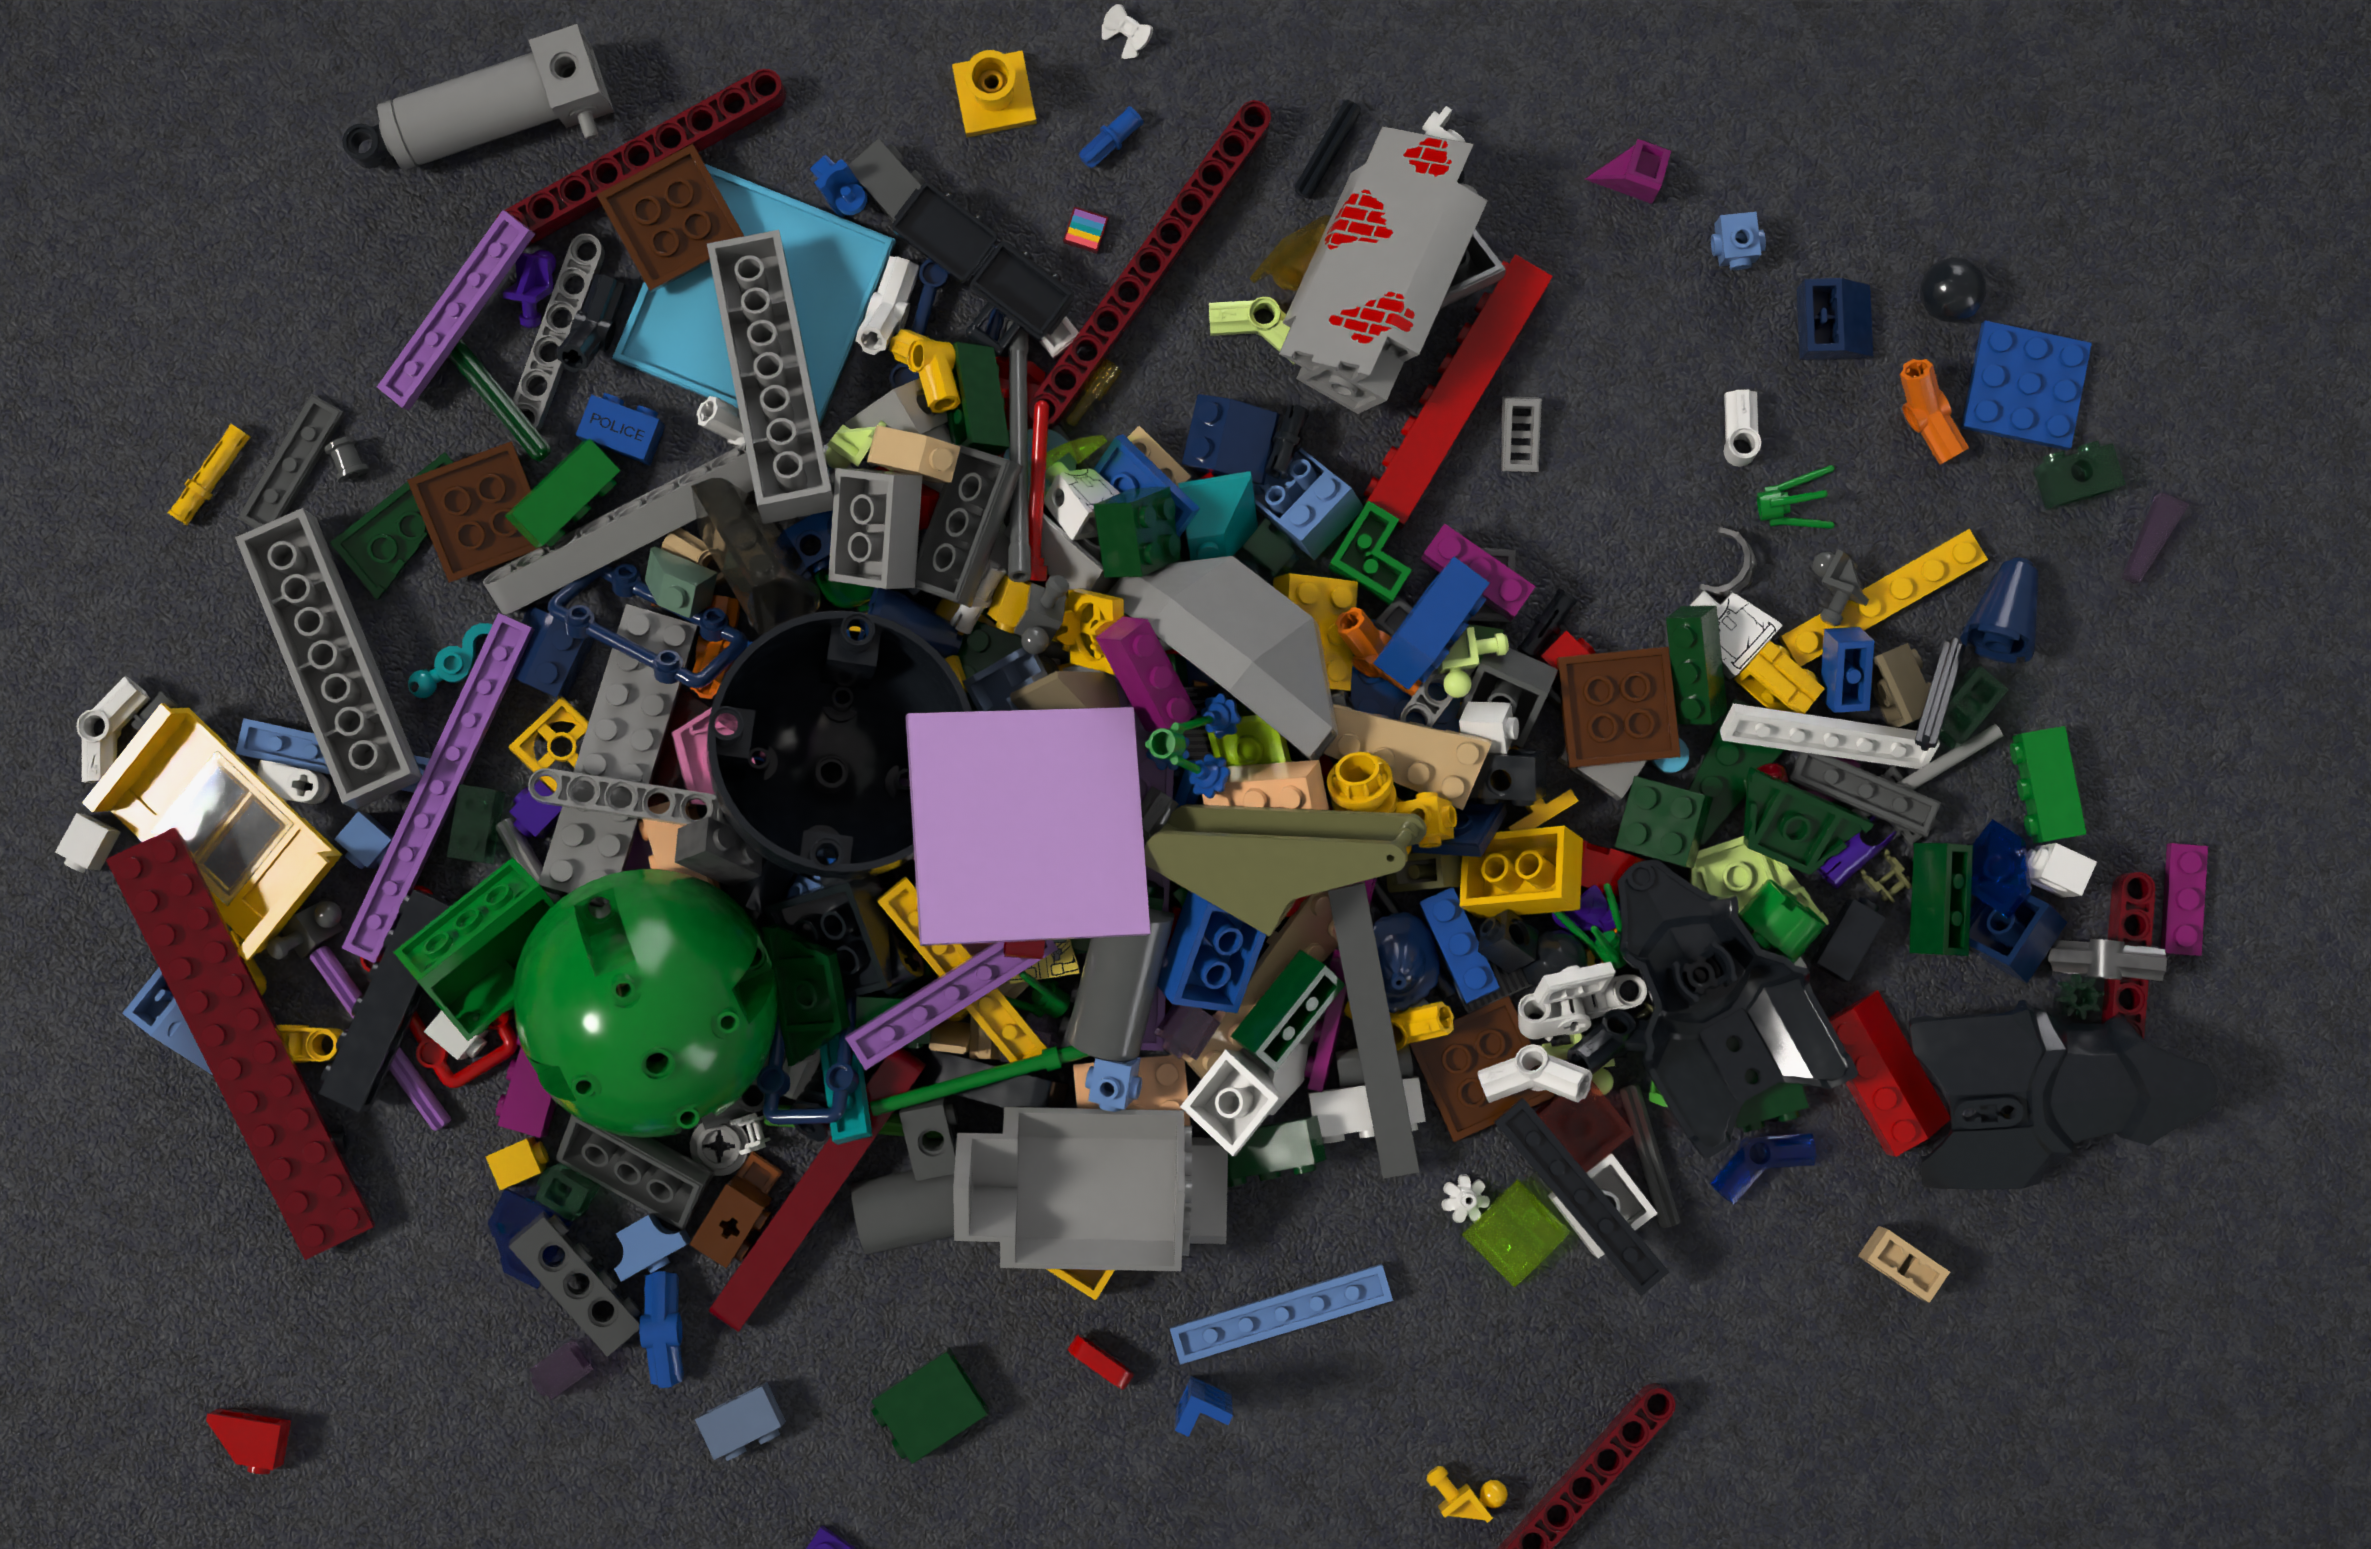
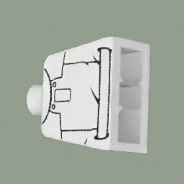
M1062 462L1052 464L1045 473V477L1051 483V486L1044 497V504L1072 541L1098 537L1093 504L1120 494V492L1095 470L1089 468L1069 471Z
M1704 590L1690 604V606H1717L1723 674L1729 680L1734 678L1783 626L1780 622L1734 593H1731L1719 604Z

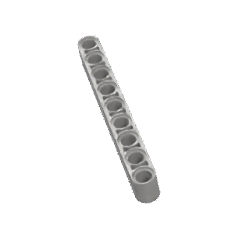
M745 443L565 534L551 547L546 544L493 571L483 580L484 586L502 614L512 613L754 490Z

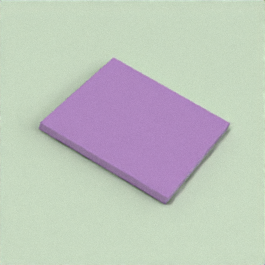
M1134 707L908 713L906 715L920 946L1146 936L1151 934Z

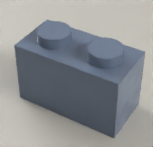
M767 1382L700 1414L695 1419L713 1459L715 1460L724 1455L726 1461L746 1452L747 1450L744 1445L758 1439L761 1445L779 1436L778 1428L782 1427L786 1422Z

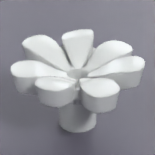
M1467 1174L1458 1176L1457 1186L1452 1182H1447L1443 1187V1191L1450 1195V1198L1442 1201L1443 1210H1454L1453 1220L1457 1223H1462L1467 1215L1471 1221L1479 1220L1481 1218L1479 1208H1487L1490 1204L1489 1197L1481 1195L1485 1189L1484 1182L1477 1179L1471 1184L1470 1177ZM1469 1197L1470 1201L1466 1203V1199Z

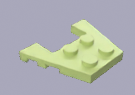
M1744 836L1699 850L1694 868L1689 867V883L1702 891L1718 897L1736 895L1738 899V913L1767 879H1771L1797 897L1796 900L1802 905L1811 908L1826 925L1829 924L1824 913L1820 912L1805 888L1798 883L1788 870L1789 867L1748 849L1743 843Z

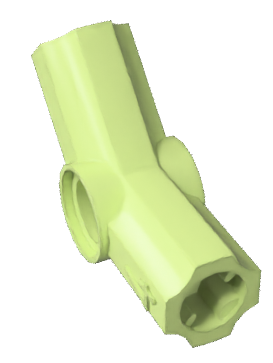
M1263 296L1252 301L1209 303L1210 336L1255 333L1262 336L1280 352L1290 327L1283 324L1286 314L1280 309L1278 303L1270 297ZM1260 309H1267L1272 312L1274 319L1270 323L1261 324L1256 321L1254 314Z

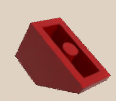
M220 1408L207 1413L206 1422L235 1464L248 1466L247 1471L255 1474H270V1470L284 1465L291 1420Z

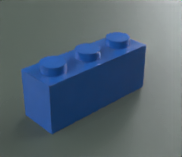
M1451 887L1420 901L1419 908L1466 1006L1499 991L1500 986L1486 957L1478 952L1479 941L1464 909L1459 906L1460 901L1454 888Z

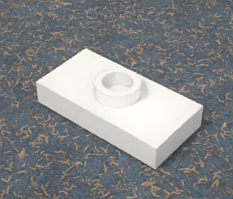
M1611 962L1582 968L1577 965L1570 966L1561 972L1544 975L1533 994L1538 1005H1545L1601 993L1606 990L1616 972Z

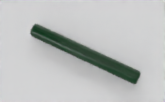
M460 339L448 357L531 458L539 462L543 461L551 453L549 444L462 339Z

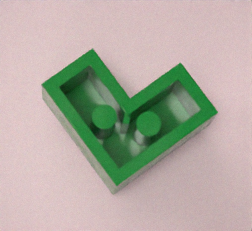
M1367 501L1331 560L1328 569L1346 580L1358 581L1359 588L1390 605L1412 571L1409 567L1382 552L1383 547L1400 519L1372 502Z

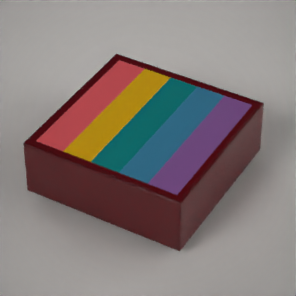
M1074 207L1063 243L1098 254L1109 217Z

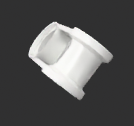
M264 760L259 762L257 775L285 802L290 800L307 804H319L324 802L330 794L331 784L322 773L295 768L282 763ZM305 783L313 784L312 791L304 790Z
M1633 974L1614 976L1604 992L1593 994L1595 1007L1592 996L1587 995L1583 1000L1585 1014L1590 1019L1602 1017L1606 1012L1613 1009L1624 1010L1641 1005L1647 996V987L1644 980L1639 976ZM1627 980L1634 981L1639 989L1637 997L1632 1001H1625L1619 993L1621 984Z
M1533 993L1525 995L1518 1004V1027L1520 1032L1529 1039H1540L1563 1034L1573 1035L1588 1030L1591 1027V1019L1585 1014L1583 1000L1586 996L1538 1005ZM1532 1013H1538L1543 1017L1540 1019H1530L1527 1016Z

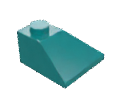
M1251 471L1178 483V487L1200 508L1185 529L1190 561L1233 556L1258 531Z

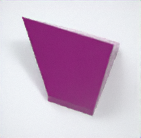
M1637 139L1634 146L1585 178V180L1652 204L1662 186L1671 151Z

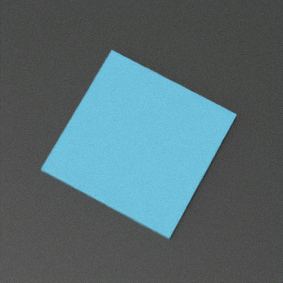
M705 164L744 236L779 230L819 425L821 426L856 341L857 331L865 319L870 299L878 288L889 257L895 247L896 240ZM709 262L652 293L644 282L612 359L706 398L709 396L720 398L738 408L711 263Z

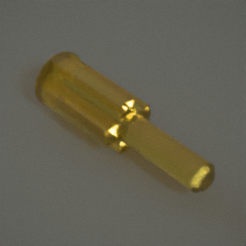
M1105 359L1086 384L1084 390L1087 393L1067 418V422L1070 425L1075 426L1095 399L1100 401L1122 373V370L1115 363Z

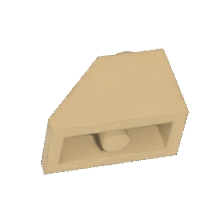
M876 426L867 462L900 473L922 475V480L931 483H951L961 447L926 435Z

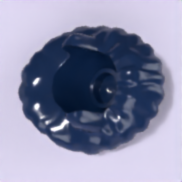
M1401 912L1381 917L1373 924L1390 1013L1406 1011L1410 1006L1417 1005L1436 986L1440 973V959L1430 928L1419 917L1413 916L1408 912Z

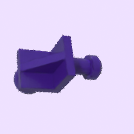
M537 250L533 254L521 253L515 262L517 282L503 291V299L522 301L523 313L519 315L520 324L526 328H535L541 324L542 318L541 313L537 312V303L553 292L552 273L556 269V259L547 250Z

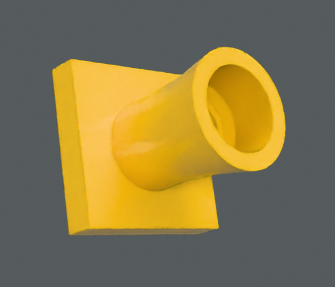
M985 50L974 55L970 61L952 64L966 137L1037 124L1022 50L1006 54L995 50ZM994 85L997 86L996 88H993V89H990V88H989L990 86H994Z

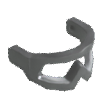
M1718 527V535L1732 538L1742 546L1744 553L1743 568L1738 576L1728 584L1719 587L1700 584L1698 590L1700 592L1705 590L1708 594L1723 598L1731 593L1739 594L1750 586L1753 582L1754 572L1757 569V561L1752 548L1739 532Z

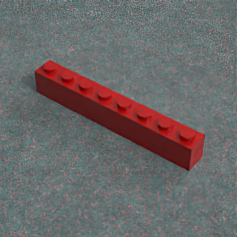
M1516 254L1510 264L1504 260L1501 263L1506 269L1504 278L1498 281L1492 294L1486 291L1483 293L1474 309L1480 314L1473 325L1468 322L1465 323L1456 339L1461 344L1454 356L1450 353L1446 355L1437 372L1442 374L1441 379L1436 387L1429 384L1419 400V403L1424 405L1418 417L1410 415L1400 434L1406 437L1399 448L1392 445L1382 462V465L1387 467L1382 477L1378 479L1374 476L1363 493L1368 498L1367 501L1372 502L1400 519L1396 527L1401 530L1553 277Z

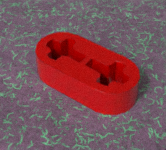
M1080 1334L1076 1335L1067 1348L1075 1358L1122 1390H1125L1135 1375L1127 1366Z

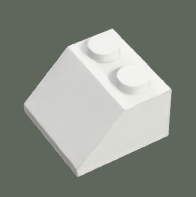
M1225 1049L1180 1108L1232 1156H1236L1281 1100V1097L1269 1076L1242 1051Z

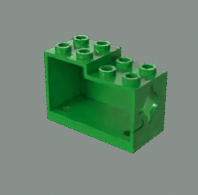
M512 857L393 951V953L464 1038L469 1041L475 1035L483 1033L490 1023L505 1011L514 1008V979L521 951L536 924L555 904L536 880Z

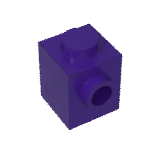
M539 780L534 785L535 791L541 796H550L554 793L542 780ZM526 787L514 798L513 803L515 806L509 812L516 818L513 825L527 838L534 835L537 838L543 839L557 825L562 807L537 802L532 798L529 788Z

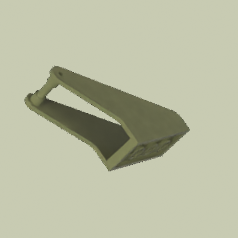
M1184 804L1177 807L1162 829L1152 835L1144 847L1145 865L1270 937L1293 907L1297 898L1392 874L1403 869L1408 860L1406 848L1421 842L1426 835L1427 828L1421 817L1408 813Z

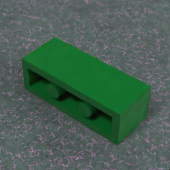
M589 438L581 442L505 517L535 548L541 547L545 543L551 547L565 534L562 527L571 518L577 522L591 509L588 502L596 494L603 497L616 485L617 482L613 478L621 470Z
M2061 726L2012 736L2013 743L2010 744V755L2013 764L2018 765L2021 779L2017 780V791L2021 801H2025L2028 815L2024 816V826L2027 835L2032 837L2033 844L2086 835L2066 727Z

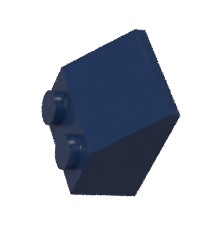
M1198 394L1182 465L1202 476L1209 472L1214 477L1251 471L1252 483L1264 485L1266 478L1265 468L1271 456L1272 440L1277 430L1280 414L1230 398Z
M529 605L521 623L535 630L512 678L558 699H561L563 696L567 700L595 639L590 636L583 639L569 636L566 632L565 623L555 619L549 613Z
M1992 877L1970 909L1969 950L2001 971L2028 983L2068 922L2050 904Z

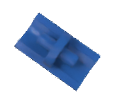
M825 155L810 168L813 175L818 179L814 184L838 217L843 218L846 215H855L864 209L868 195L849 166L842 159L834 163Z

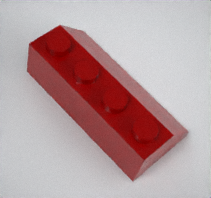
M1878 990L1828 1017L1842 1045L1853 1059L1858 1070L1857 1077L1846 1082V1085L1886 1155L1899 1156L1929 1139L1951 1120L1949 1113Z

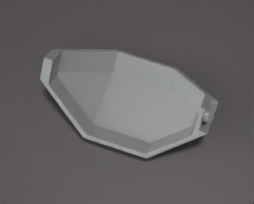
M1227 556L1171 563L1143 577H1120L1106 594L1124 600V615L1126 617L1148 619L1156 636L1237 698L1298 748L1308 759L1318 760L1337 737L1338 730L1318 623L1307 612L1235 557Z

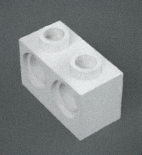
M2058 843L2036 846L2035 850L2030 849L2026 854L2021 867L2025 872L2021 879L2060 898L2082 896L2097 862Z

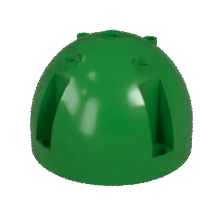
M660 869L622 871L590 881L570 892L546 912L530 933L521 951L514 979V1010L520 1044L529 1062L537 1072L542 1087L555 1102L576 1118L600 1130L621 1136L647 1138L679 1134L682 1128H693L698 1124L700 1118L711 1112L719 1116L731 1107L753 1083L768 1057L777 1025L778 995L774 970L771 969L772 963L765 947L764 938L746 910L732 897L704 880L675 871ZM598 897L608 900L607 904L602 907H594L589 903ZM621 983H627L624 986H619ZM654 1053L666 1055L660 1061L648 1060V1057Z

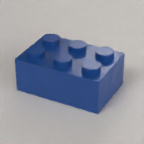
M1454 556L1427 587L1373 664L1408 690L1417 680L1424 683L1434 669H1437L1450 652L1448 649L1468 627L1467 622L1479 611L1486 601L1482 593L1489 585V582Z
M1188 890L1162 964L1157 986L1172 1004L1238 1013L1266 934Z

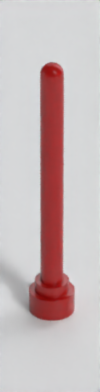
M1044 400L1037 401L1034 406L1029 491L1030 580L1047 581L1048 568L1047 565H1044V558H1041L1049 404Z

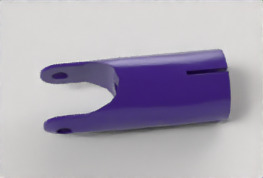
M1870 816L1868 819L1872 822L1876 817ZM1894 831L1883 842L1875 846H1868L1863 843L1859 832L1845 842L1847 847L1836 856L1829 857L1817 871L1824 879L1828 876L1826 881L1832 887L1838 889L1887 846L1897 832Z

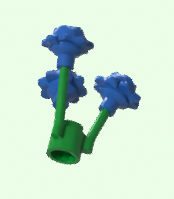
M1224 693L1205 699L1206 707L1201 710L1202 717L1183 723L1175 722L1170 729L1159 728L1153 731L1150 738L1145 742L1146 748H1149L1146 756L1155 762L1159 770H1165L1167 767L1171 770H1177L1181 766L1191 771L1192 775L1189 781L1194 785L1193 793L1196 795L1204 794L1210 799L1215 796L1216 792H1222L1225 789V783L1230 775L1229 768L1225 767L1226 759L1223 757L1215 758L1212 754H1207L1204 757V761L1197 760L1195 764L1186 760L1190 757L1189 751L1186 750L1190 745V740L1184 737L1183 732L1206 725V731L1209 733L1214 732L1218 739L1223 738L1227 734H1235L1237 732L1236 724L1241 722V716L1237 711L1236 701L1234 699L1228 700Z

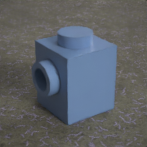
M358 811L334 840L348 851L345 857L360 869H363L365 866L377 869L381 865L394 835L370 814Z

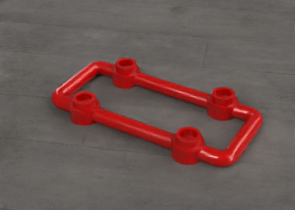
M416 885L413 889L426 891L433 895V893L424 886ZM360 957L361 965L366 971L370 972L375 963ZM416 1011L409 1029L419 1044L416 1049L418 1062L424 1067L433 1068L439 1080L449 1088L464 1086L507 1060L516 1052L518 1048L517 1036L509 1023L512 1018V1011H505L491 1022L488 1027L489 1029L497 1030L504 1044L455 1074L446 1062L449 1053L424 1033L426 1026Z

